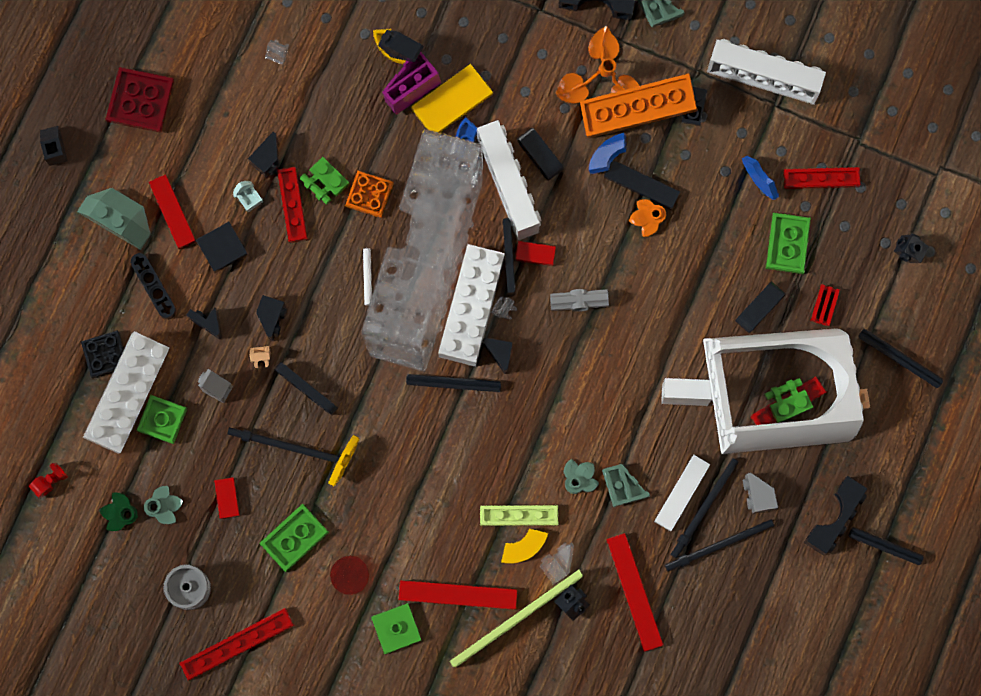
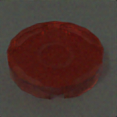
M344 556L332 566L330 572L331 583L342 594H357L368 584L369 569L360 558Z

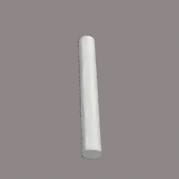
M363 249L365 306H371V249Z

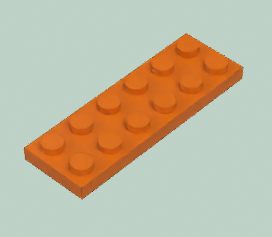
M689 73L580 101L587 138L697 111Z

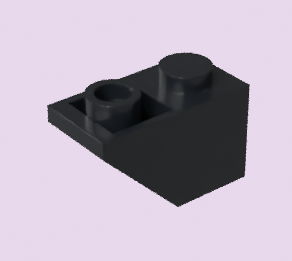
M693 87L697 111L683 114L681 123L700 126L707 89Z
M59 126L40 130V143L47 164L52 166L67 162Z
M262 295L256 314L269 340L274 341V338L279 336L281 330L279 324L281 319H285L288 309L283 301Z

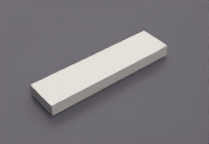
M695 455L692 456L654 522L672 531L709 468V463Z

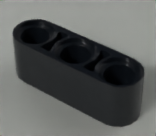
M531 127L516 138L521 148L546 180L549 181L564 170L560 161L534 128Z
M771 281L738 316L735 322L750 334L781 301L786 293Z

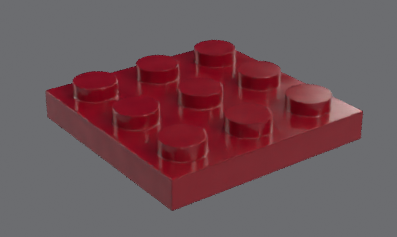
M119 67L105 120L110 123L161 133L174 78Z

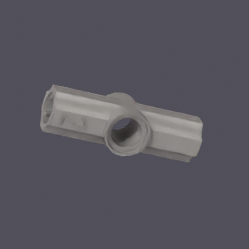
M575 289L568 293L550 294L551 311H586L589 308L609 307L607 290L587 291L586 289Z

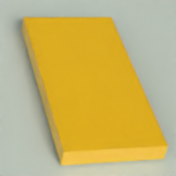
M470 64L411 106V110L429 133L435 137L493 95V92Z

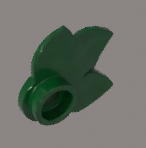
M117 492L112 493L113 504L105 505L99 509L101 515L109 520L107 524V530L119 531L126 524L134 523L138 517V512L135 507L130 505L128 497ZM126 512H131L130 518L125 517Z

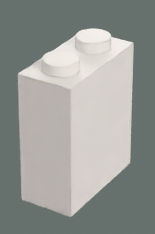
M665 378L662 384V404L708 406L710 401H713L710 380Z

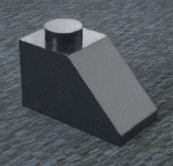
M386 30L378 44L391 58L411 62L416 61L424 47L402 33L392 30Z
M274 131L248 158L249 163L266 178L269 175H273L278 170L279 165L278 138Z

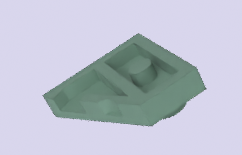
M638 0L651 28L684 15V11L682 9L678 10L673 6L671 0Z
M622 464L602 470L613 507L650 497V494L647 491L645 492L638 484V481L628 473V470Z

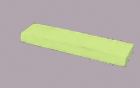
M558 505L480 506V526H558Z

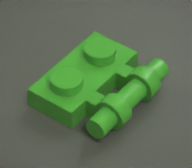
M324 157L309 169L313 174L311 178L306 174L300 177L304 182V186L307 189H311L316 194V198L319 201L322 200L326 205L332 200L327 196L330 192L337 197L349 185V182ZM320 181L325 188L321 190L316 183Z
M800 378L794 381L791 379L785 385L778 388L775 386L769 392L764 393L766 400L774 398L776 402L769 407L777 423L813 409L806 391L797 392L796 388L802 385ZM789 391L791 396L782 400L781 394Z

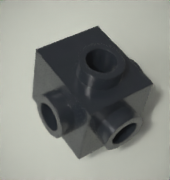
M902 235L896 243L897 246L894 252L904 262L921 263L929 246L922 242L918 235Z
M572 585L564 590L554 601L572 621L583 614L590 606L585 600L588 596L580 588L576 590Z

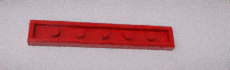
M625 533L606 539L644 652L663 646Z
M400 580L398 600L516 610L517 590Z
M286 608L180 662V666L187 680L190 681L293 627L294 624Z

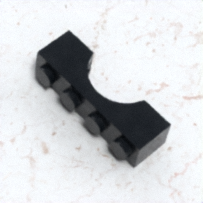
M559 0L558 8L577 11L583 3L592 0ZM596 0L603 2L610 8L613 18L631 21L635 0Z
M846 476L834 494L840 504V513L837 520L831 525H815L804 543L823 556L827 552L831 554L836 546L835 539L837 536L841 537L847 529L844 526L847 520L851 521L857 513L854 510L857 504L861 505L866 499L867 495L865 492L867 488Z

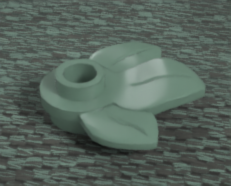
M572 459L566 463L563 472L566 477L565 488L568 492L578 494L581 491L592 492L597 488L599 483L592 478L595 471L593 463L585 462L578 466ZM572 481L577 482L578 486H574Z
M168 486L157 488L152 498H149L144 504L146 514L156 517L162 524L175 523L176 518L173 512H176L183 504V500L179 497L169 495ZM153 504H157L158 506L157 510L155 511L151 510V506Z

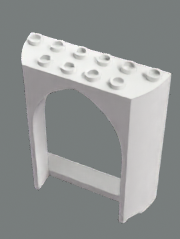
M823 329L703 339L721 454L849 442L859 432L864 420L862 414L863 405L860 402V387L856 380V366L852 357L853 348L850 345L849 335L843 330ZM794 348L808 351L820 357L833 369L837 397L828 411L819 418L776 424L732 426L721 353Z

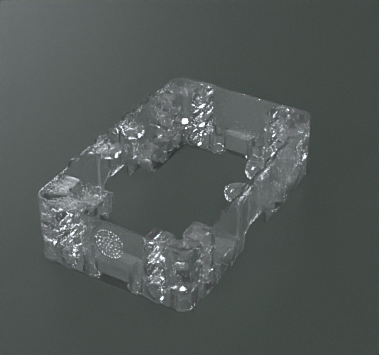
M427 129L423 130L399 210L412 215L410 229L405 242L408 245L402 249L387 247L362 329V335L370 357L426 372L437 333L443 329L440 323L445 318L448 308L446 305L447 300L452 299L454 290H451V286L457 278L459 271L457 266L459 263H463L465 255L462 254V249L466 248L469 238L467 234L468 229L474 226L471 219L483 182L482 144L445 134L442 136V133ZM417 192V199L410 198V194ZM465 198H470L472 200L471 203L466 204L467 200ZM389 267L397 268L395 274H388L386 271ZM379 304L384 305L381 313L375 311V307ZM423 339L429 342L428 346L424 348L421 347Z

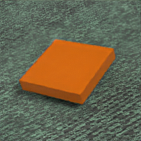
M357 171L345 206L382 218L394 183Z

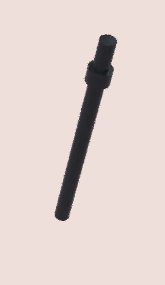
M229 427L227 435L242 438V441H254L337 463L340 458L338 455L254 434L246 429L242 431Z
M731 459L684 534L679 536L678 543L670 554L673 558L677 559L683 548L687 547L690 543L692 534L739 463L736 459Z
M770 519L691 554H683L677 560L665 564V569L669 572L680 566L682 568L688 566L694 560L774 527V523Z

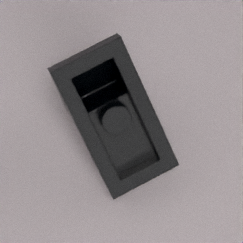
M216 307L207 319H205L206 315L199 310L194 312L190 309L186 316L189 320L219 340L221 339V327Z

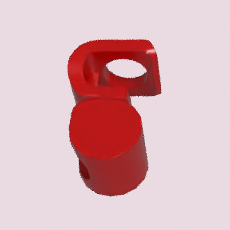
M57 463L50 464V468L53 471L51 474H47L46 477L39 476L30 483V489L39 499L53 490V483L68 478L67 474Z

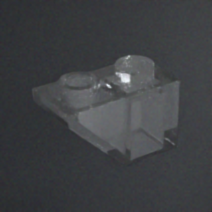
M565 542L557 548L558 553L553 556L549 554L541 560L540 568L553 586L570 573L574 549L572 542L569 545Z

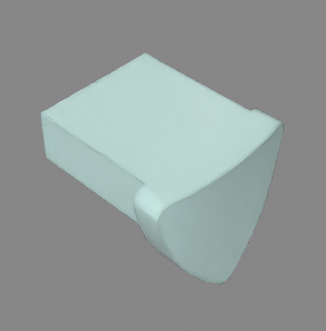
M250 181L239 182L234 189L233 196L235 199L238 198L247 212L263 202Z

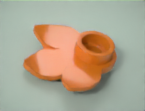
M650 200L637 201L639 210L632 213L629 222L636 226H642V236L648 237L657 232L659 224L666 218V210L660 205H654ZM655 211H659L658 217L653 216Z

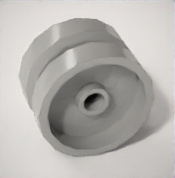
M180 565L172 569L164 582V593L167 600L174 606L184 610H194L201 607L208 600L211 592V585L207 575L191 565ZM187 584H189V590L185 591L184 588H186Z

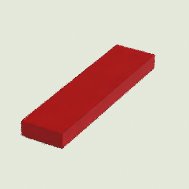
M296 167L279 169L277 173L289 243L306 241L308 238Z
M860 167L784 169L783 171L784 189L849 188L861 186Z
M166 174L149 181V185L178 249L180 250L195 243L196 240Z
M816 376L796 388L798 393L805 390L811 402L826 393ZM790 392L782 396V400L790 397ZM775 401L750 416L756 425L777 423L769 407L776 403Z

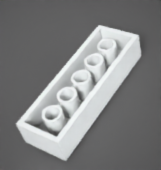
M717 39L707 73L810 104H815L826 74L819 67L804 66L799 61L791 62L782 56L774 57L762 50L754 51L745 45L731 44L730 41L725 39Z
M497 120L478 127L477 140L518 241L539 233L541 217L538 211H534V200L531 193L527 194V182L524 176H520L521 168L518 160H514V150L511 142L507 143L506 129L504 125L500 126Z
M470 244L467 245L438 352L439 358L476 367L503 267L505 253Z
M135 331L131 334L83 436L84 439L115 453H121L168 353L169 347Z

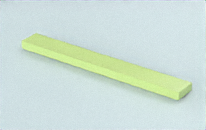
M577 570L450 661L452 666L456 668L562 593L569 586L579 581L583 576L582 573Z

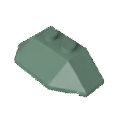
M113 188L87 196L77 213L139 250L143 248L151 235L144 207Z

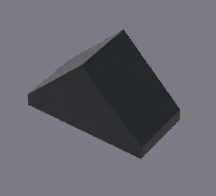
M489 338L483 339V345L503 373L506 374L509 368L512 342Z

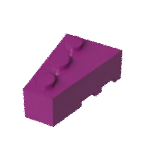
M420 52L415 62L406 61L403 64L404 67L382 91L385 102L396 115L441 84L439 73L422 52Z

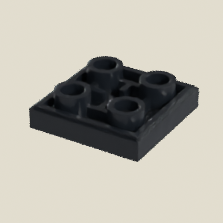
M229 221L196 239L214 273L248 255Z
M118 330L81 341L91 378L114 372L124 351Z

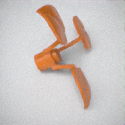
M607 26L594 34L588 46L589 54L592 58H601L602 63L598 71L584 83L580 75L575 73L566 74L559 82L556 95L564 102L580 103L589 95V91L585 86L598 75L603 77L612 76L615 85L612 87L611 93L639 86L637 81L629 75H621L618 81H616V72H614L616 62L613 59L619 53V44Z

